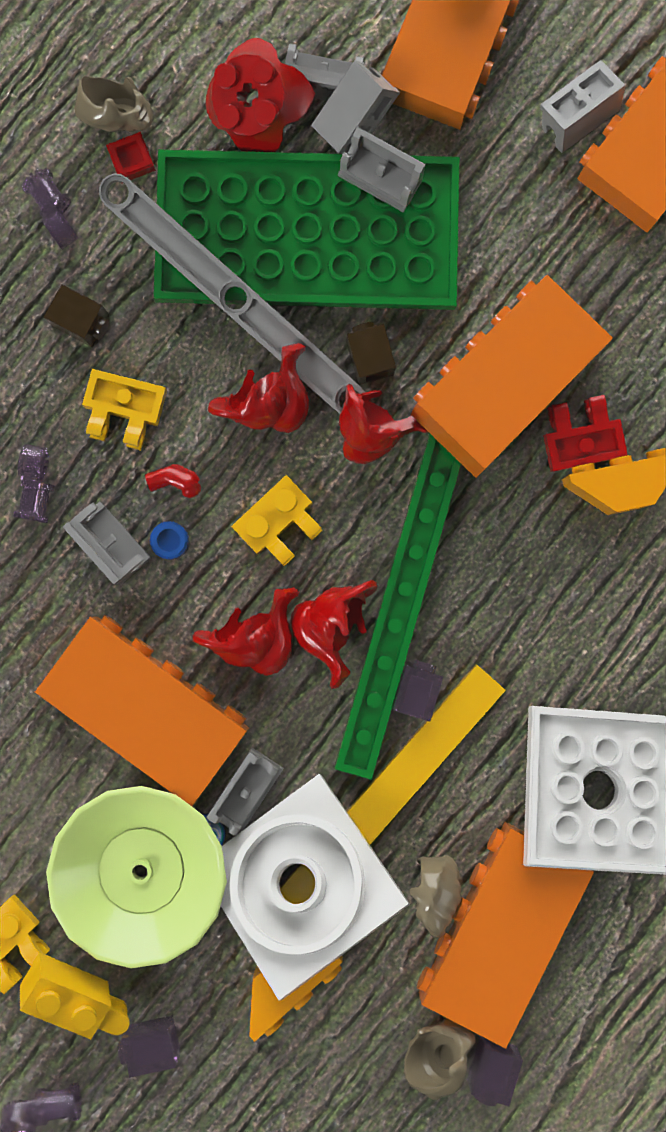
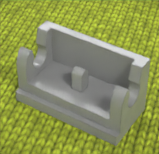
M289 44L285 64L295 67L305 75L314 89L315 99L328 101L352 65V62L300 53L296 50L297 45ZM356 56L355 61H359L364 65V58Z
M354 60L311 126L338 153H348L352 135L356 128L359 127L372 134L400 94V91L393 87L373 67L370 66L367 69L362 63Z
M599 60L540 104L544 132L547 133L553 129L556 135V148L561 153L565 152L621 110L625 84L602 60Z
M357 127L352 135L348 153L344 152L342 154L338 176L404 213L423 180L426 164Z
M92 502L63 526L65 531L114 585L121 586L151 559L148 553L102 502H98L96 505Z
M251 748L206 819L214 824L219 822L229 828L230 834L237 835L238 832L245 829L284 768L254 748Z

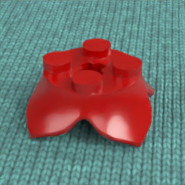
M252 38L237 46L230 53L225 63L218 65L215 69L214 77L209 84L206 95V110L211 122L218 129L226 131L241 151L277 152L283 142L284 127L289 123L300 120L307 113L316 94L302 72L293 66L280 62L277 50L271 43L261 38ZM252 89L258 92V98L252 100V106L250 107V103L247 102V95Z

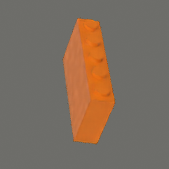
M412 0L382 74L393 87L400 91L393 104L461 130L465 117L472 119L477 109L480 96L475 95L479 83L486 85L491 74L494 62L489 61L492 50L500 51L508 30V28L502 26L506 15L513 18L520 0Z
M663 56L649 72L648 77L652 80L644 89L639 85L625 103L629 109L621 118L616 114L602 132L606 139L598 147L593 143L583 155L579 163L584 167L577 178L647 233L666 211V58Z
M548 275L537 285L531 280L517 294L516 298L519 302L512 309L507 305L503 307L491 320L494 327L486 335L479 331L465 346L469 352L461 360L454 356L439 372L443 378L435 386L428 382L413 398L417 404L412 410L411 415L475 478L501 454L613 339L606 330Z
M104 615L102 619L99 617H89L36 689L35 693L169 792L176 794L193 806L248 731L249 727L244 724L247 718L230 705L223 709L215 703L213 699L216 695L202 684L197 682L193 687L182 678L185 674L184 671L172 662L166 660L162 664L152 657L151 654L154 650L142 640L135 637L131 641L120 632L123 627L107 615Z
M504 822L501 830L496 828L490 836L487 844V849L490 852L484 864L478 863L474 868L469 880V884L472 887L466 899L461 897V902L452 916V919L455 921L449 933L445 932L438 939L434 950L437 957L431 968L426 966L422 971L417 983V989L420 990L421 1005L506 1049L594 871L524 866V831Z

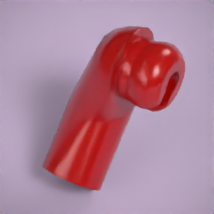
M171 464L145 474V479L151 492L169 485L181 489L182 495L186 498H193L201 492V485L198 483L200 478L196 472L178 464Z

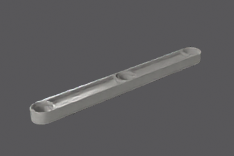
M111 174L102 180L99 187V195L104 205L278 360L281 361L283 346L295 343L305 345V351L296 361L298 376L339 414L342 411L339 397L346 390V385L352 384L354 390L358 393H365L361 386L132 181L122 174ZM116 182L126 184L129 191L127 200L121 204H113L108 197L110 186ZM233 287H240L246 292V303L240 309L229 308L225 301L227 291Z

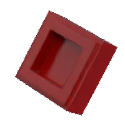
M141 131L106 145L117 174H122L129 180H133L156 171Z

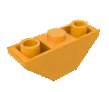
M666 448L646 452L647 459L632 461L631 455L608 460L609 467L595 469L594 463L572 467V474L562 479L563 486L607 515L649 507L657 502L666 488Z
M343 955L283 1000H278L257 966L252 982L249 1034L251 1039L255 1042L263 1034L267 1037L272 1035L284 1022L283 1016L293 1007L295 1010H299L311 999L313 995L312 990L321 981L325 984L332 981L342 969L340 964L343 962Z

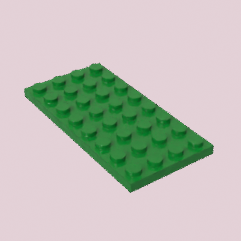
M158 149L157 205L269 305L456 309L460 157L411 156L426 165L423 180L403 213L340 178L338 173L340 171L342 154ZM155 250L154 300L156 303L215 304ZM240 287L229 289L225 295L226 304L245 305L247 300L246 292Z

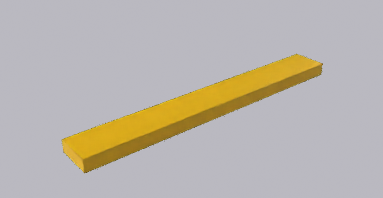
M477 664L474 665L347 810V813L369 845L506 691ZM299 864L280 886L281 894L292 904L303 903L314 892L315 877L307 866Z

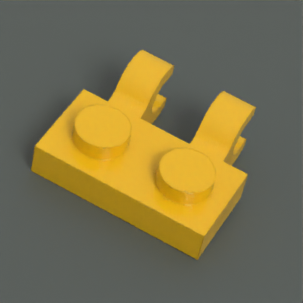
M92 369L82 403L84 408L92 410L86 434H90V438L105 441L109 430L110 415L129 419L123 443L128 448L141 451L145 439L146 425L158 427L167 394L166 387Z
M287 475L231 526L257 555L267 548L284 567L295 555L278 538L281 533L293 522L311 541L323 531L319 524L306 512L313 504L312 501Z
M15 894L0 907V992L3 994L23 977L5 958L8 953L18 946L24 960L32 966L40 952L47 954L50 951L48 945L32 931L40 921Z

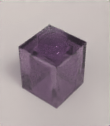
M418 660L414 661L413 666L404 664L392 710L431 721L444 678L435 673L437 666Z
M173 1015L129 1025V1028L121 1038L122 1040L118 1042L119 1059L122 1065L127 1064L129 1078L176 1068L181 1052Z
M482 1036L479 1037L467 1077L471 1095H474L476 1100L488 1106H496L497 1103L510 1106L523 1063L517 1046L508 1044L505 1049Z

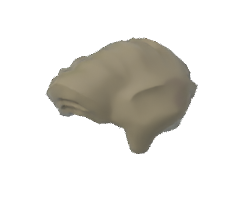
M86 75L79 80L74 109L76 117L86 125L107 132L143 131L151 126L153 122L151 104L137 90L131 77H126L124 83L99 77H87Z
M448 855L442 857L422 856L417 858V862L421 867V883L418 887L411 888L409 893L417 901V904H415L416 917L429 931L431 936L441 938L445 934L446 927L451 923L452 916L461 902L460 893L462 888L460 885L462 884V878L457 864L452 857Z
M444 1019L442 1022H435L418 1029L416 1036L409 1041V1048L404 1060L403 1073L408 1084L432 1100H438L441 1097L457 1092L462 1088L466 1077L467 1053L475 1043L474 1032L449 1019Z

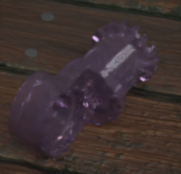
M50 169L35 170L36 175L30 173V177L25 178L26 181L23 182L21 187L26 194H31L40 207L39 213L43 218V224L63 250L79 239L63 216V213L71 205V199L68 195L62 194L52 180L53 173Z
M24 444L18 459V475L21 477L20 485L23 487L19 509L14 511L13 517L26 520L32 517L31 521L48 523V517L45 514L49 494L54 492L55 489L54 485L43 483L44 475L46 474L45 469L47 470L48 468L44 464L49 462V460H45V458H49V454H45L49 453L48 448Z
M71 1083L69 1088L53 1091L39 1088L35 1093V1099L19 1100V1102L14 1100L12 1105H10V1102L7 1105L4 1104L0 1132H35L36 1127L45 1126L50 1120L64 1118L78 1121L82 1112L81 1107H78L82 1106V1102H78L82 1098L77 1096L81 1093L79 1084Z

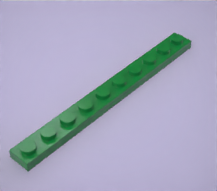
M430 433L334 765L335 770L371 780L461 467V463Z

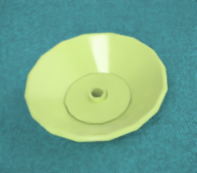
M144 786L106 791L76 809L55 837L46 871L51 909L68 938L96 960L127 968L165 964L196 946L218 917L227 883L222 845L204 815L176 794ZM135 866H145L147 875L144 877L138 876L135 873Z

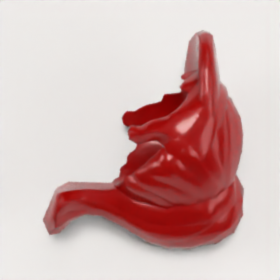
M301 343L283 346L280 372H271L256 383L253 382L254 371L248 369L240 390L235 395L230 394L229 397H216L211 400L208 405V412L215 416L232 419L236 423L251 429L263 430L272 427L276 431L284 433L297 430L305 422L309 410L307 391L296 371V361L305 351L306 346Z
M352 384L346 385L345 402L339 416V426L344 438L342 444L344 457L349 461L358 464L374 462L388 453L405 435L418 431L422 433L429 432L412 415L395 421L387 410L370 402L371 398L382 394L381 390L356 394Z
M374 580L363 582L354 587L330 588L321 593L315 600L304 601L296 605L291 614L290 627L298 644L306 652L323 661L330 669L331 689L339 688L350 675V670L344 664L338 651L346 645L354 623L357 624L360 633H366L365 621L362 616V605L366 604L365 598L377 591L378 585Z
M294 587L276 589L274 591L272 607L268 614L258 613L242 622H238L241 609L237 607L230 615L228 622L220 630L217 628L213 632L198 630L192 635L193 642L211 649L214 654L220 656L230 665L251 667L255 672L266 676L278 673L286 666L293 646L292 633L287 621V606L291 600L299 595L300 591Z

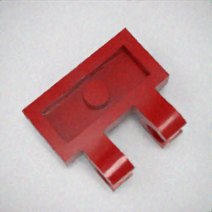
M605 395L590 397L588 400H584L585 412L591 424L572 429L567 402L547 408L549 421L554 431L553 433L543 435L550 472L628 456L621 419L609 421Z

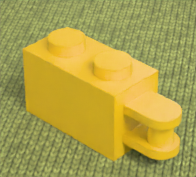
M41 952L38 954L20 984V1011L88 1039H92L97 1029L112 1035H121L129 1028L130 1021L127 1015V1004L123 1000L110 995L107 980Z

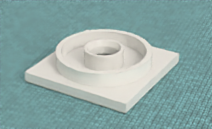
M529 706L524 866L666 875V716ZM593 771H601L607 774L612 780L615 789L611 803L607 807L598 810L590 807L582 796L584 793L583 780Z
M320 774L222 846L227 883L221 907L278 1000L286 998L410 905ZM294 864L307 866L315 877L313 894L307 901L300 904L288 902L280 891L281 875L289 866Z

